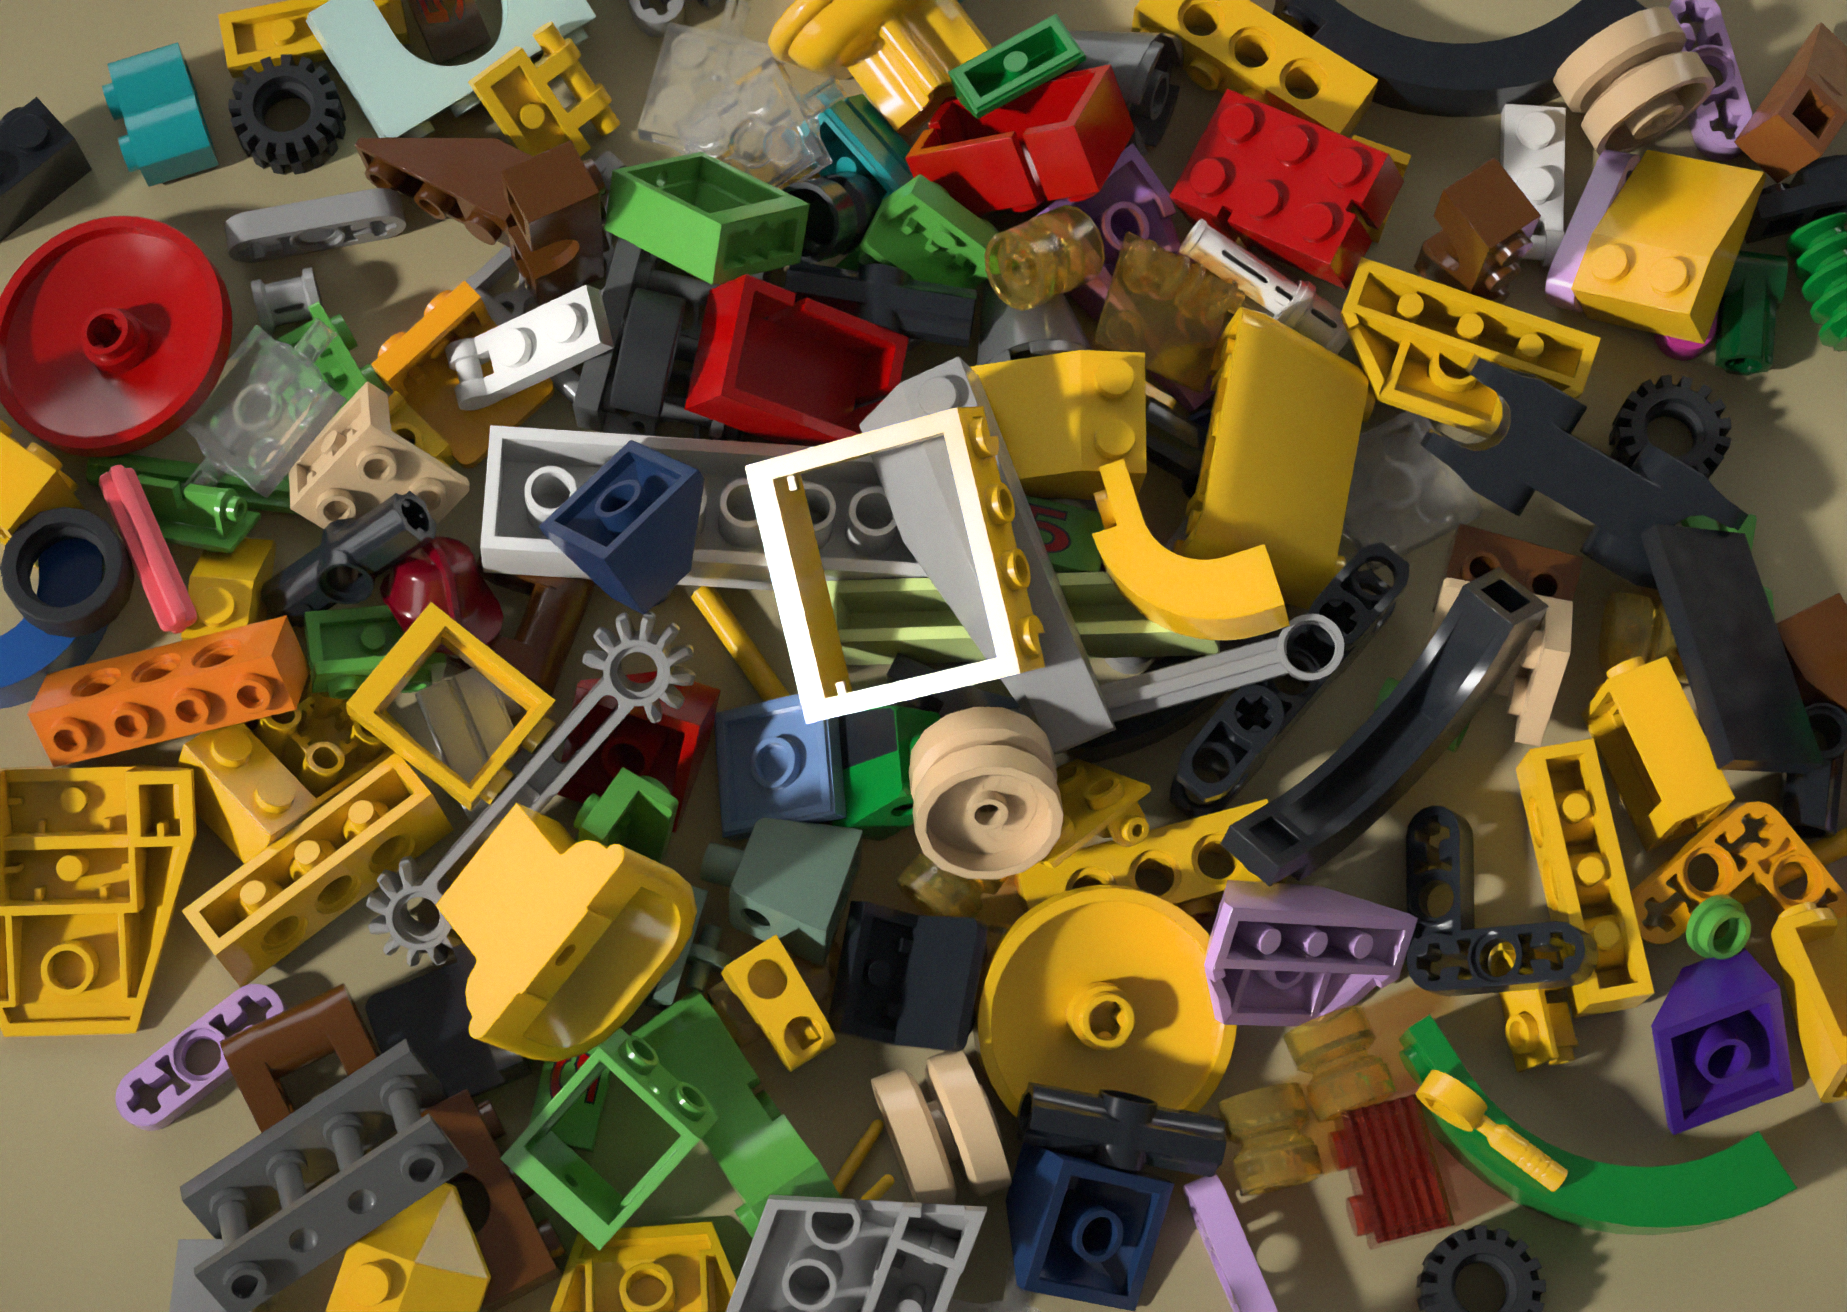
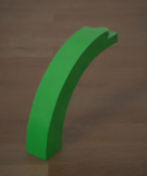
M1431 1015L1410 1026L1398 1039L1404 1047L1399 1052L1401 1061L1418 1085H1422L1431 1070H1438L1452 1076L1473 1090L1486 1103L1488 1108L1484 1113L1485 1116L1496 1124H1506L1528 1140L1529 1143H1532L1536 1148L1568 1170L1564 1182L1556 1191L1551 1192L1492 1148L1487 1137L1475 1128L1472 1132L1459 1129L1434 1114L1421 1101L1413 1108L1433 1136L1460 1164L1485 1184L1512 1201L1548 1218L1585 1229L1614 1234L1662 1235L1683 1233L1719 1225L1746 1215L1797 1189V1186L1759 1131L1723 1151L1702 1159L1676 1165L1655 1167L1621 1166L1597 1162L1571 1154L1543 1141L1506 1115L1482 1091Z

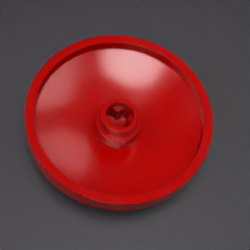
M110 216L93 219L73 226L49 239L22 263L0 296V402L11 417L38 440L54 449L77 456L112 457L143 449L170 435L193 416L206 401L220 378L229 354L233 328L232 308L226 285L218 269L204 252L183 233L165 223L139 216Z

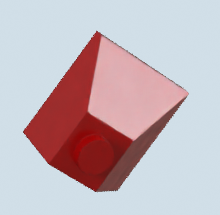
M657 671L628 674L625 676L636 683H647L657 676ZM601 678L580 680L576 686L572 710ZM695 681L691 686L674 685L685 698L684 703L679 709H675L659 698L663 716L661 721L652 723L648 719L644 705L634 706L556 795L584 803L592 793L602 797L621 768L624 767L637 776L646 775L658 780L678 800L679 804L672 832L676 833L710 741L721 690ZM610 695L603 696L566 737L561 762H567L618 705L615 697Z

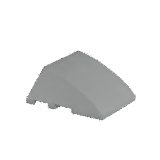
M769 1195L726 1312H946L960 1274L963 1273L987 1212V1207Z

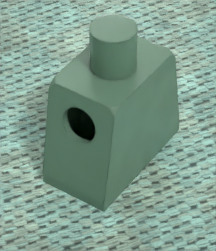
M764 817L756 821L745 851L710 842L702 861L700 879L730 888L729 922L734 928L763 941L777 934L787 952L814 964L825 966L861 866L863 831L848 827Z

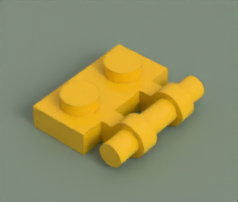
M550 21L539 27L532 34L544 52L541 59L533 64L524 49L516 46L469 80L468 83L513 147L531 156H535L571 140L581 157L591 147L578 130L579 127L590 120L599 134L604 136L616 129L621 122L609 106L612 98L601 83L595 85L578 59L582 54L572 39L567 38L564 40L554 23ZM558 75H560L575 97L572 104L565 109L547 84Z

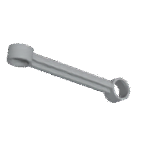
M1303 614L1290 620V626L1284 627L1279 636L1099 686L1112 720L1117 722L1287 674L1303 681H1317L1330 675L1339 666L1344 655L1342 633L1338 626L1325 616ZM1302 624H1313L1322 627L1330 634L1335 643L1333 658L1324 668L1317 670V672H1305L1297 669L1291 664L1286 655L1289 635ZM1021 708L1009 709L1011 711L1025 715Z

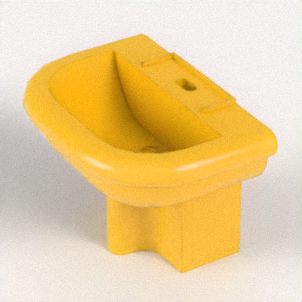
M796 0L775 23L768 39V45L773 55L781 61L801 69L804 68L830 80H845L853 76L895 132L908 137L933 117L946 97L955 96L948 71L993 48L957 0Z
M517 802L435 905L476 957V964L468 977L465 991L467 1007L472 1015L469 1024L470 1036L528 1059L552 1062L562 1061L587 1053L606 1041L631 1018L680 956L692 936L697 914V905L691 884L672 868L620 844H613L608 847L590 840L576 842L560 822Z

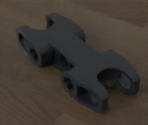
M1474 354L1465 370L1478 379L1479 382L1497 393L1502 404V418L1498 428L1489 438L1478 443H1463L1454 440L1440 431L1429 428L1420 443L1423 448L1455 471L1471 490L1519 517L1537 490L1592 522L1595 526L1579 551L1636 586L1658 590L1640 535L1654 524L1675 526L1679 521L1690 516L1703 515L1739 531L1748 517L1747 513L1726 499L1703 474L1649 442L1645 444L1632 467L1629 468L1577 438L1571 433L1586 411V405L1532 373L1501 366Z
M1383 542L1363 547L1317 596L1307 613L1325 616L1332 620L1340 629L1344 639V655L1339 666L1323 679L1317 681L1301 680L1305 690L1299 694L1290 695L1283 693L1275 686L1273 679L1240 687L1231 694L1181 754L1177 773L1170 788L1169 801L1190 819L1223 811L1260 770L1269 754L1333 680L1346 671L1385 625L1394 611L1397 598L1407 585L1410 564ZM1368 562H1380L1392 571L1394 584L1391 587L1371 569L1358 571L1359 568ZM1363 589H1368L1374 592L1376 595H1371L1365 592ZM1302 624L1289 635L1286 655L1291 664L1297 669L1305 672H1317V670L1324 668L1333 658L1335 643L1330 634L1322 627L1313 624ZM1199 770L1209 771L1219 779V782H1204L1194 772ZM1184 786L1204 803L1216 801L1208 805L1196 804L1188 798Z

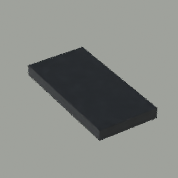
M1654 524L1641 533V540L1718 770L1809 774L1823 766L1824 762L1745 533Z

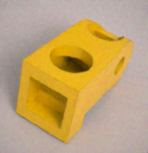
M777 934L724 967L721 973L733 994L738 996L757 1028H761L774 1053L789 1072L794 1071L836 1044L834 1034L825 1016Z

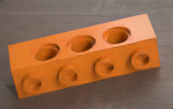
M286 615L48 673L27 715L53 767H58L296 710L310 672V667Z

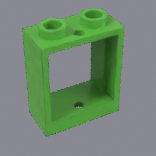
M701 151L612 170L604 230L714 285L736 279L745 274L754 275L800 263L810 204Z
M618 1028L595 1050L500 1159L600 1251L719 1118L709 1109L707 1099L697 1088L687 1082H679L659 1063L658 1055L647 1042L637 1036H629L623 1029ZM606 1068H609L681 1135L625 1198L551 1131Z

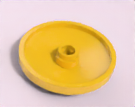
M1093 885L1059 893L1031 908L1016 920L1003 934L989 955L979 978L974 1004L975 1021L973 1036L975 1049L985 1078L1001 1103L1017 1118L1021 1095L1026 1091L1028 1083L1034 1082L1092 1094H1099L1100 1089L1123 1091L1152 1099L1161 1107L1177 1110L1184 1109L1198 1113L1215 1092L1225 1074L1231 1059L1237 1025H1224L1214 1017L1204 969L1210 938L1207 931L1194 918L1172 903L1143 890L1117 885Z

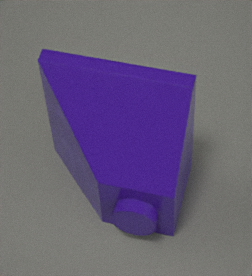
M1744 947L1739 953L1728 959L1707 958L1683 967L1651 1024L1667 1127L1673 1135L1794 1091L1779 985Z

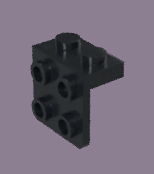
M851 901L827 1021L832 1032L890 1046L950 1052L963 1050L975 1021V998L980 972L987 957V923L983 920L969 917L916 915L866 901Z
M465 943L453 947L457 959L456 963L374 994L367 1000L365 1005L366 1013L381 1054L407 1039L442 1083L446 1098L440 1102L465 1089H468L472 1096L475 1097L532 1074L526 1057L479 1041L470 1036L469 1024L472 1015L467 1007L465 991L468 977L476 964V957Z

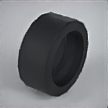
M641 288L635 290L618 355L610 399L611 407L653 417L661 416L686 306L684 298Z
M69 507L40 512L21 524L5 545L0 566L4 591L29 623L49 635L69 638L95 633L114 621L130 600L135 578L128 551L108 522L88 510ZM72 538L86 539L96 545L101 551L106 566L104 579L95 592L78 604L62 608L50 606L40 600L32 589L30 576L33 565L43 551L59 541Z

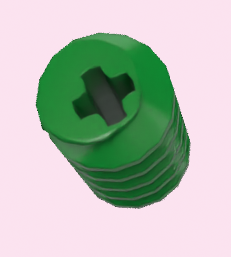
M1847 212L1825 216L1802 226L1788 238L1785 244L1789 257L1797 259L1793 266L1797 278L1805 281L1801 289L1806 301L1814 303L1810 310L1811 317L1814 323L1823 325L1818 333L1822 345L1833 347L1834 351L1838 352L1847 351V231L1844 228L1847 225Z

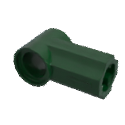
M1739 250L1719 304L1715 366L1723 368L1728 374L1749 376L1754 373L1768 372L1773 365L1776 311L1779 309L1784 297L1788 274V262L1785 256Z

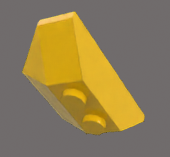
M1361 257L1340 315L1377 401L1484 438H1489L1498 428L1502 418V404L1493 389L1479 382L1478 379L1465 370L1474 354L1513 370L1532 373L1577 400L1583 394L1601 339Z
M446 1182L349 1245L326 1312H480L491 1275L472 1227L461 1206L462 1201L456 1186Z

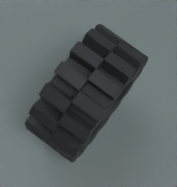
M281 54L280 66H274L270 56L261 59L264 71L258 74L252 66H249L243 72L247 84L244 85L236 81L232 88L236 100L229 99L228 109L232 116L230 120L243 150L248 157L252 155L255 164L265 169L269 162L273 172L276 174L284 175L286 165H291L295 175L305 173L303 162L311 160L315 169L325 164L321 152L326 151L333 157L339 149L335 137L344 139L346 132L343 121L346 120L345 110L334 81L330 80L328 72L321 65L315 70L312 60L303 56L298 66L295 65L292 54ZM300 98L310 105L309 119L297 129L277 132L269 128L265 123L268 109L281 100Z
M1672 375L1660 376L1655 385L1649 379L1641 383L1636 392L1633 390L1612 423L1614 427L1609 434V445H1615L1616 447L1611 453V457L1631 468L1645 444L1649 442L1647 436L1648 424L1655 418L1669 416L1684 423L1689 428L1693 439L1692 448L1689 452L1673 457L1694 468L1709 479L1724 459V455L1730 447L1732 438L1726 437V435L1732 428L1730 417L1723 419L1720 417L1726 408L1721 398L1712 404L1707 400L1712 392V389L1703 384L1698 392L1690 389L1693 378L1682 376L1677 385L1672 384Z
M1487 1225L1474 1226L1467 1230L1463 1228L1435 1245L1436 1247L1427 1254L1421 1264L1424 1268L1422 1273L1417 1276L1416 1287H1419L1421 1290V1297L1417 1299L1419 1310H1425V1312H1469L1461 1305L1457 1298L1456 1280L1460 1271L1465 1266L1482 1263L1494 1268L1501 1275L1505 1284V1300L1497 1312H1542L1545 1303H1541L1540 1300L1541 1294L1546 1292V1281L1540 1280L1537 1272L1542 1266L1537 1257L1531 1259L1525 1251L1529 1246L1521 1238L1517 1241L1509 1238L1510 1232L1501 1228L1488 1230Z

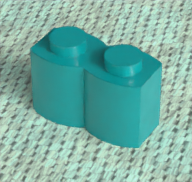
M178 42L107 64L112 83L102 85V89L114 121L124 118L128 134L118 137V142L130 173L140 170L147 185L150 187L219 165L195 84Z

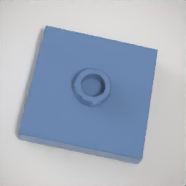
M799 694L716 712L714 727L723 838L732 841L750 838L756 821L764 817L815 824L846 818L838 716L806 724Z

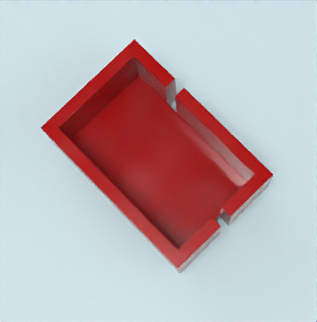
M1109 64L1060 74L979 119L975 118L959 102L956 96L946 97L929 121V129L923 130L905 159L913 178L921 174L929 181L939 184L948 191L950 197L979 218L987 212L1011 208L1014 212L1027 211L1040 205L1046 197L1048 201L1067 198L1070 202H1079L1093 197L1102 189L1135 128L1112 66Z
M1227 89L1169 197L1189 223L1195 225L1199 220L1203 219L1208 225L1233 242H1236L1239 237L1246 247L1254 246L1270 258L1347 290L1356 273L1361 257L1365 256L1372 243V239L1357 215L1350 212L1351 208L1355 204L1367 226L1379 230L1404 180L1388 153Z
M745 274L709 290L684 410L777 444L815 447L862 434L859 426L860 423L883 400L853 410L854 404H862L888 395L900 383L909 337L809 298L794 303L796 293Z

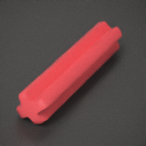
M121 464L112 466L109 472L100 476L98 483L158 624L164 632L172 631L174 634L184 632L186 627L196 623L197 613L135 470L124 468Z

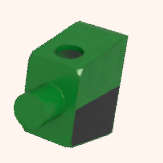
M885 706L838 716L846 818L832 820V826L862 830V839L882 841L914 823V800L911 795L909 780L911 750L924 730L941 719L937 712L902 706Z

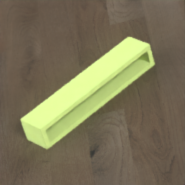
M1107 572L1056 573L1089 659L1211 655L1220 652V640L1198 639L1181 635L1147 619L1124 599L1114 586ZM929 577L826 581L846 665L892 664L898 652L920 663L981 662L987 660Z

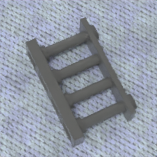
M618 237L602 296L614 348L584 362L573 402V410L578 427L602 432L607 413L617 414L619 410L618 408L611 407V392L622 337L632 298L637 288L684 298L686 302L706 306L709 290L722 284L712 285L701 279L655 270V263L648 262L649 252ZM772 270L750 276L769 283ZM680 335L675 360L694 364L699 339ZM667 393L661 418L710 428L709 440L729 441L731 439L739 441L742 430L684 410L687 397Z
M407 1039L399 1042L180 1186L183 1203L215 1239L223 1240L224 1248L194 1267V1274L226 1312L251 1311L468 1168L465 1157L429 1113L421 1117V1112L446 1098L442 1083ZM397 1130L395 1136L364 1155L365 1150ZM339 1168V1173L307 1193L306 1189ZM281 1206V1211L249 1231L251 1225Z

